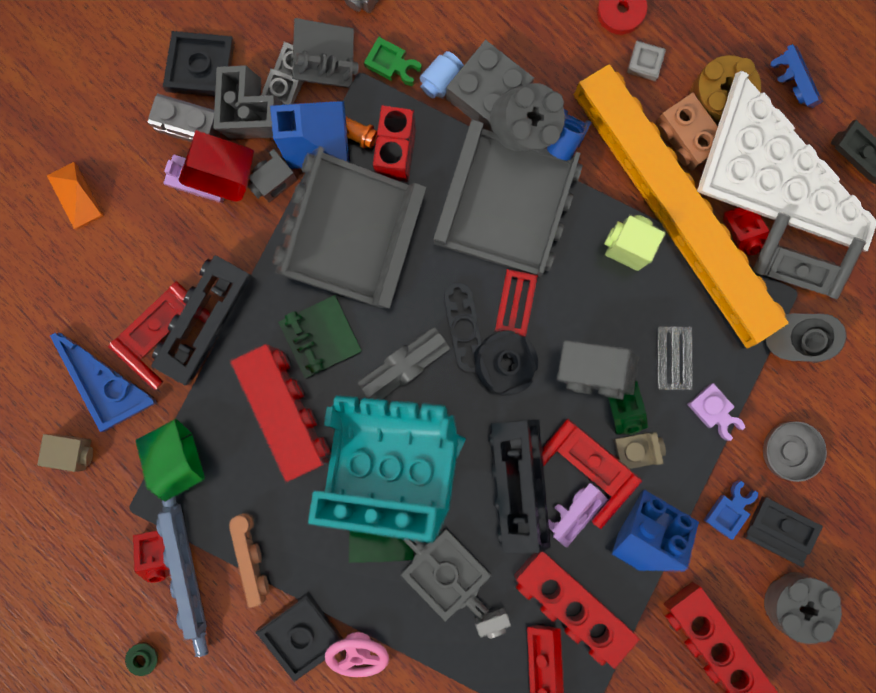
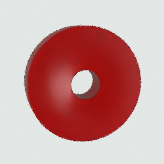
M599 0L597 6V17L600 24L607 31L617 35H626L634 32L642 24L647 13L646 0ZM624 6L627 12L622 13L617 7Z

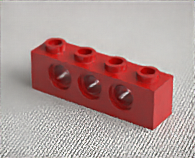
M544 551L533 553L514 574L518 582L516 589L528 600H531L534 596L543 605L540 607V610L550 620L555 622L558 618L567 626L564 632L577 644L583 640L591 647L588 653L600 665L603 666L607 662L615 669L640 640L627 625ZM547 580H555L558 584L557 590L551 595H545L541 592V587ZM572 602H579L582 606L580 613L576 616L566 615V608ZM604 624L605 633L601 637L593 638L590 636V631L594 625Z
M691 582L663 603L669 612L665 615V618L676 632L680 629L688 638L684 641V644L695 658L699 655L707 664L703 667V670L714 684L720 682L726 690L724 693H778L699 585ZM703 616V627L696 631L692 630L693 620ZM717 643H722L723 650L721 654L715 657L711 656L712 647ZM736 670H742L740 680L731 683L732 673Z

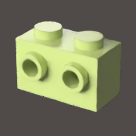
M629 216L623 223L618 221L615 227H612L604 242L605 245L609 246L605 255L639 271L652 261L665 232L653 227V222L643 216Z

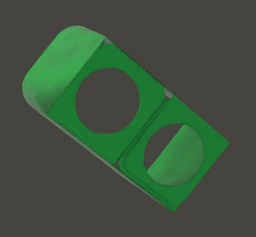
M177 419L135 440L146 487L164 502L205 479L193 435L180 441V439L191 434V432Z

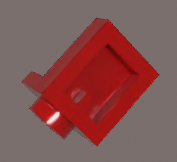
M740 207L724 212L723 221L733 237L737 249L742 250L749 256L761 252L769 235V229L762 217L757 213Z
M157 531L133 535L134 572L149 583L161 582L166 577L171 576L170 570L165 566L163 560L165 549L163 537H160Z

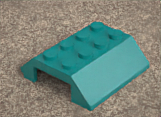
M336 395L333 406L326 409L324 426L335 429L325 492L313 491L308 524L434 542L450 508L458 450L454 416L447 415L446 406L423 404L420 412L418 403L392 401L389 409L388 400L362 398L359 405L358 397Z

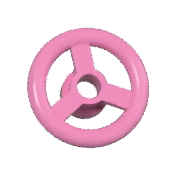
M351 633L346 636V639L335 642L327 649L325 661L330 669L341 675L367 677L385 669L389 662V654L382 645L372 641L367 634ZM342 650H346V659L340 662L336 661L335 655ZM370 651L376 653L378 656L370 655ZM362 664H369V665H371V666H367V667H352V666H354V665H362Z

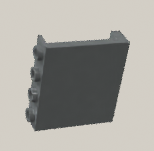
M471 120L434 236V245L541 277L544 270L550 271L554 261L555 253L550 252L553 240L559 242L563 232L564 223L559 221L562 212H568L574 194L568 192L572 181L577 183L583 165L579 164L578 160L581 153L576 152L571 160L566 161L551 155L547 148L525 152L511 151L501 144L502 142L497 134L483 129L484 123Z
M319 146L312 153H307L303 161L301 171L305 172L302 184L298 183L293 193L292 202L296 203L293 214H288L283 225L282 233L286 234L283 247L278 246L275 251L273 264L277 266L274 273L378 308H390L426 187L417 183L407 185L323 153L324 148Z

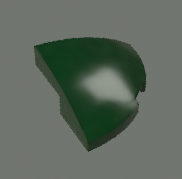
M349 530V563L408 561L414 559V551L403 541L404 538Z

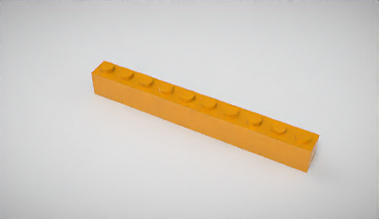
M609 64L580 81L574 92V97L745 347L749 348L760 343L789 324L785 318V311L782 306L773 301L767 292L764 280L755 275L749 266L746 254L742 250L737 249L731 240L728 228L724 224L719 223L713 214L710 202L702 198L699 192H697L692 176L683 171L673 149L667 147L661 139L658 127L653 122H649L643 113L640 101L636 97L631 96L625 87L622 75L619 72H615Z

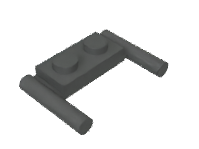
M779 212L753 267V272L838 299L866 241L854 237L841 265L838 266L833 262L778 245L791 216Z

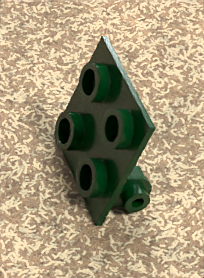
M335 295L298 313L296 311L291 312L285 316V319L278 322L304 378H308L362 352Z

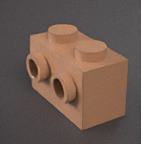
M692 92L663 112L656 121L661 137L665 141H670L676 150L675 154L679 162L683 166H688L691 171L707 161L718 128Z

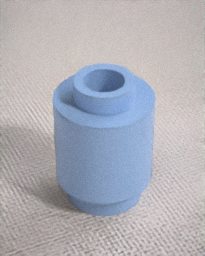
M446 51L443 55H438L420 76L422 83L420 87L423 92L433 99L436 96L443 98L446 95V87L462 69L463 63L449 51Z

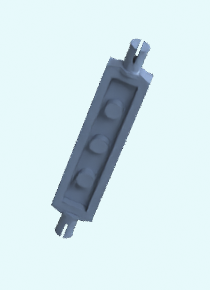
M173 497L166 502L162 501V512L158 514L156 523L157 532L160 537H163L165 547L163 560L171 574L170 592L177 602L178 627L183 630L185 640L192 639L195 657H202L209 653L205 639L207 625L181 505L176 503V499Z

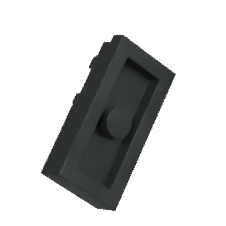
M853 120L846 131L837 132L831 144L872 184H876V138L857 120Z

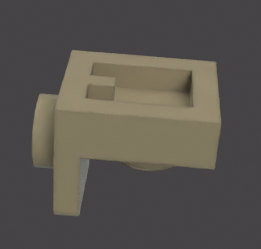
M646 432L613 439L617 458L628 468L633 469L653 464H663L662 456H666V449L662 437H658L657 432Z

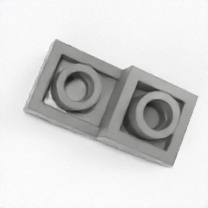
M283 43L275 68L270 69L261 96L274 95L285 105L294 103L304 82L292 79V44Z

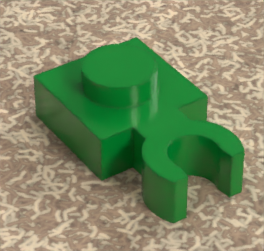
M379 36L364 62L365 68L392 81L395 74H398L402 82L408 86L414 85V78L406 74L407 71L414 69L417 72H421L422 65L417 60H404L405 50Z

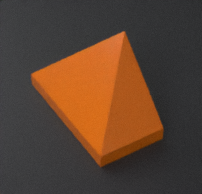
M72 162L47 175L75 230L103 217L76 162Z

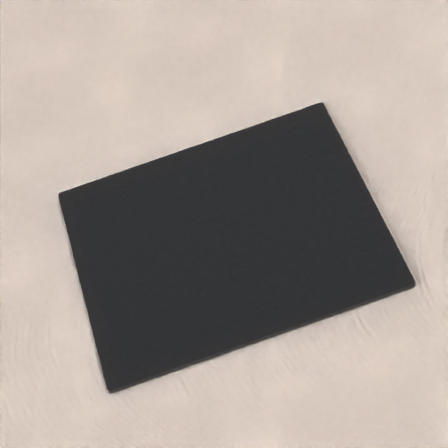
M358 73L343 100L345 116L366 126L371 124L378 131L381 105L414 110L416 134L409 180L407 177L408 182L402 183L407 185L417 183L426 187L390 308H378L274 273L277 265L273 264V257L277 247H283L286 234L282 233L283 225L288 214H293L296 203L292 202L291 198L251 274L253 276L222 329L175 418L191 432V434L180 439V441L193 435L205 476L203 481L175 496L176 503L181 505L188 541L239 568L229 524L234 517L242 513H248L254 518V526L250 530L253 544H258L261 551L262 562L258 563L261 576H266L268 584L297 599L308 592L324 613L478 693H530L527 627L540 625L561 628L564 693H604L615 669L607 662L603 666L600 665L588 653L591 647L583 640L577 644L564 632L567 626L558 618L555 622L550 620L540 610V607L543 605L534 596L531 600H528L516 589L518 582L514 574L533 553H503L502 544H500L498 539L500 516L495 506V498L498 493L497 482L492 473L495 459L494 449L491 447L489 439L492 430L491 424L539 419L541 445L543 448L568 418L617 458L613 439L631 435L625 433L617 434L609 399L602 394H598L599 390L593 389L592 395L573 392V390L566 389V383L558 380L564 341L627 349L639 357L636 381L638 382L645 406L648 428L642 429L636 434L657 432L658 437H662L666 449V456H662L663 464L630 469L643 481L602 529H599L590 520L567 548L553 537L555 533L549 529L551 548L544 551L634 632L663 571H639L612 555L618 533L643 490L662 499L683 513L691 515L727 440H724L719 435L717 424L712 428H708L687 404L709 384L714 383L734 406L728 414L731 417L738 418L771 351L766 344V339L752 347H745L660 221L580 181L577 183L572 181L568 192L574 194L568 212H562L559 222L564 223V228L559 242L553 240L550 252L555 253L550 271L544 270L542 276L537 277L526 338L533 344L538 356L539 364L537 371H534L533 382L526 390L517 394L502 395L490 393L480 381L477 372H463L457 365L444 303V293L447 287L453 283H463L471 289L481 340L483 342L488 336L497 333L495 332L506 270L514 269L434 245V236L469 126L364 73ZM386 118L384 119V124L390 132L398 133L404 130L407 120ZM347 138L349 163L374 172L373 159L376 142L372 148L366 147L363 149L360 147V143ZM387 142L380 149V157L387 164L397 163L402 157V149L395 142ZM304 176L302 177L299 184H302ZM635 215L649 219L653 222V227L665 232L652 261L639 271L606 256L605 253L609 246L604 244L612 227H615L618 221L623 223L629 216L635 217ZM755 273V275L764 280L767 292L773 301L782 306L785 314H789L798 296L797 291L771 277ZM513 277L511 279L503 326H508L517 283V278ZM524 280L515 323V328L518 329L521 328L529 280ZM459 289L454 290V295L449 297L450 301L456 302L458 312H451L453 318L462 313L471 314L470 308L463 310L462 301L467 298V295L461 294ZM335 295L362 352L308 378H304L278 322L285 319V316L291 312L296 311L298 313ZM466 319L459 320L455 325V331L461 337H468L473 333V324ZM435 327L450 347V350L425 367V371L403 387L400 385L382 400H388L389 409L392 401L418 403L420 412L423 404L446 406L447 415L454 416L456 433L466 438L456 459L450 508L436 538L447 528L491 574V577L480 587L476 597L489 609L487 613L505 608L511 625L505 628L506 632L494 638H488L487 635L480 637L474 619L477 616L468 606L457 610L445 622L400 575L413 560L349 563V530L308 524L313 491L325 492L329 462L288 482L285 481L231 364L232 360L266 344L279 349L280 352L284 351L291 365V368L287 369L290 378L293 380L297 379L303 390L304 397L300 398L303 406L306 409L310 408L318 423L314 427L318 438H325L331 451L335 429L324 426L326 409L333 406L335 396L358 397L360 405L361 399L367 398V396L360 388L358 382L383 365V361L405 345L409 346ZM473 339L467 343L457 342L458 348L463 346L466 348V356L461 358L462 363H468L469 368L475 367V357L471 350V344L477 345V340ZM503 355L501 365L509 372V365L513 364L511 358H506ZM732 423L727 428L729 434L734 427ZM558 451L544 466L548 519L553 523H559L561 520V514L554 507L560 504L569 511V507L573 504L574 496L579 490L586 488L590 483L608 499L604 505L611 498L609 494ZM522 455L514 456V459H518L519 465V460H523ZM143 479L129 509L133 514L156 525L158 514L162 512L163 503L161 499L147 489L145 479ZM523 510L519 511L520 517H522V515H528L523 514ZM555 580L545 581L541 587V592L545 595L553 594L557 590V582ZM570 603L566 608V615H578L582 608L581 603ZM594 625L590 631V636L593 638L601 637L605 633V625Z

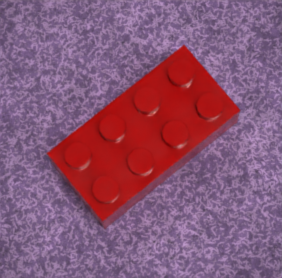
M266 344L232 360L231 364L285 481L288 482L328 463L329 459L327 456L331 454L330 448L325 438H318L314 427L318 423L310 408L306 409L303 406L300 398L304 397V393L297 379L293 380L290 378L287 369L291 368L285 352H280L279 349Z

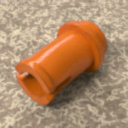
M346 116L347 138L360 143V147L363 149L366 147L372 148L376 142L378 132L374 129V126L371 124L368 126L363 125Z

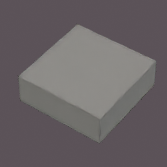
M636 41L627 73L656 81L666 49Z

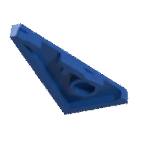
M62 333L50 335L100 432H105L157 404L156 400Z

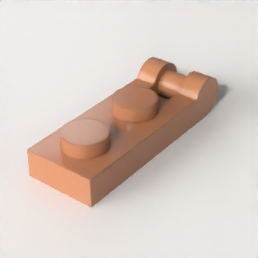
M242 513L230 521L229 528L248 608L262 605L267 599L266 595L269 594V585L266 576H261L258 563L262 562L259 545L253 544L250 530L254 526V518L248 513Z

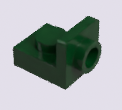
M637 381L635 382L634 395L624 394V399L608 397L618 435L624 433L632 435L648 428L647 414Z

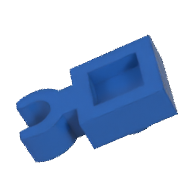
M740 480L733 483L730 499L720 495L703 520L731 540L735 538L750 516L743 508L746 504L753 503L758 497V492L755 490H751L746 497H742L740 490L745 483Z

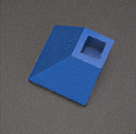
M344 101L270 106L273 139L290 169L302 168L306 154L312 153L319 146L324 148L323 153L349 162Z
M643 490L618 533L612 555L639 571H685L689 566L699 522L662 499Z

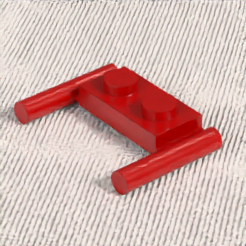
M178 281L174 282L167 291L108 345L118 357L154 390L158 389L164 381L141 359H144L170 334V331L167 330L169 323L176 314L181 315L186 306L183 300L188 291ZM204 308L198 319L205 324L211 313Z
M568 418L542 448L543 467L558 451L611 496L609 501L591 520L599 529L604 527L643 481L630 468Z

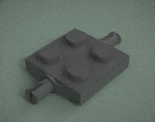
M447 528L434 542L424 544L421 540L403 539L416 554L413 561L400 575L445 622L457 610L468 606L478 619L484 617L483 613L487 614L489 609L476 595L480 587L491 577V574Z

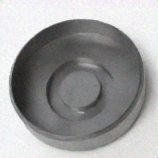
M790 421L775 426L768 433L763 444V457L767 467L772 473L784 480L800 482L811 479L820 472L826 461L827 449L822 435L813 426L804 422Z

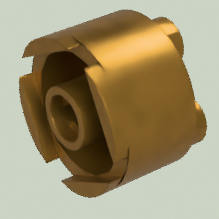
M726 55L712 60L705 66L690 89V94L692 92L695 94L717 126L719 125L735 73L740 71L746 72L749 75L747 78L761 93L760 76L755 69L754 63L748 58Z

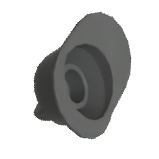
M791 313L785 314L789 324L766 338L768 348L780 359L819 363L838 355L845 346L847 335L843 324L832 315Z

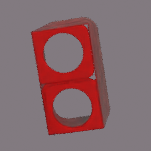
M381 105L373 159L374 172L397 181L408 182L407 177L409 180L416 134L414 110ZM396 118L407 120V125L401 132L393 133L385 127L384 119ZM395 142L401 147L402 157L397 163L387 164L381 159L380 149L385 143Z
M196 130L179 176V182L184 186L230 201H241L247 190L254 150Z

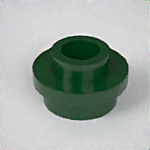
M138 643L132 646L125 657L127 669L136 676L150 674L158 664L156 649L148 643ZM137 655H142L145 658V665L137 663Z

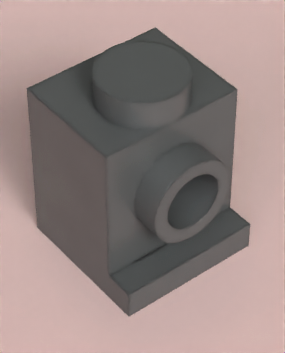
M274 149L269 152L272 159L268 162L264 160L253 168V174L249 176L251 181L247 185L258 199L264 196L269 203L297 181L292 170Z

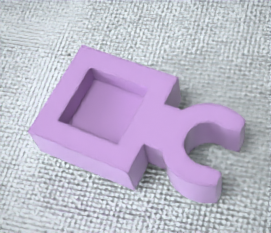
M714 383L709 384L687 404L708 428H712L717 424L718 433L724 440L731 441L733 439L727 431L731 423L738 430L745 428L742 420L731 417L728 414L734 406Z

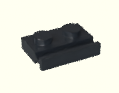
M762 496L743 538L800 567H804V561L807 555H810L823 526Z

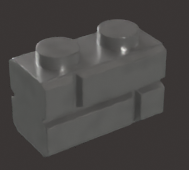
M158 93L155 96L148 117V124L156 132L192 142L196 130L219 138L220 132L213 129V109Z

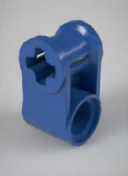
M564 109L565 121L559 140L548 146L547 150L556 158L568 161L573 158L577 148L580 147L591 121L583 122L569 115L568 110Z

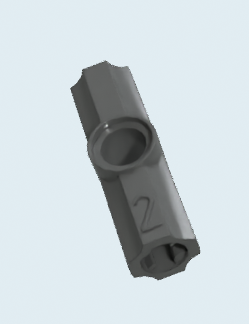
M434 327L409 346L405 345L383 361V365L360 380L358 384L367 398L382 400L400 385L403 387L425 371V367L449 351L450 347Z

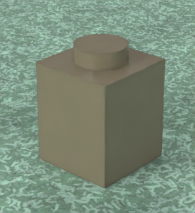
M43 434L37 466L73 472L84 471L92 461L93 448L90 447L92 439L61 434Z

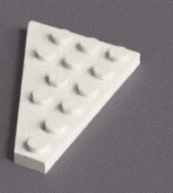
M743 71L735 73L697 192L773 220L776 219L779 212L791 216L787 225L848 247L854 237L866 241L862 251H868L876 228V219L869 211L863 209L861 202L855 195H850L839 183L840 178L825 161L818 158L816 151L810 144L806 145L795 133V127L779 109L773 107L769 97L764 92L760 93L747 78L749 75Z

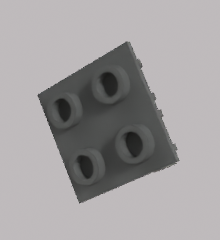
M294 18L292 79L350 88L353 75H357L359 68L358 63L353 61L354 28Z

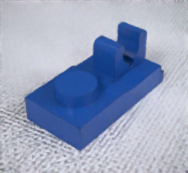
M794 44L788 46V50L783 55L772 60L770 64L772 68H777L780 65H789L786 73L777 78L778 81L786 83L795 79L797 86L793 88L798 102L800 104L806 103L808 107L812 108L822 103L823 100L799 48Z

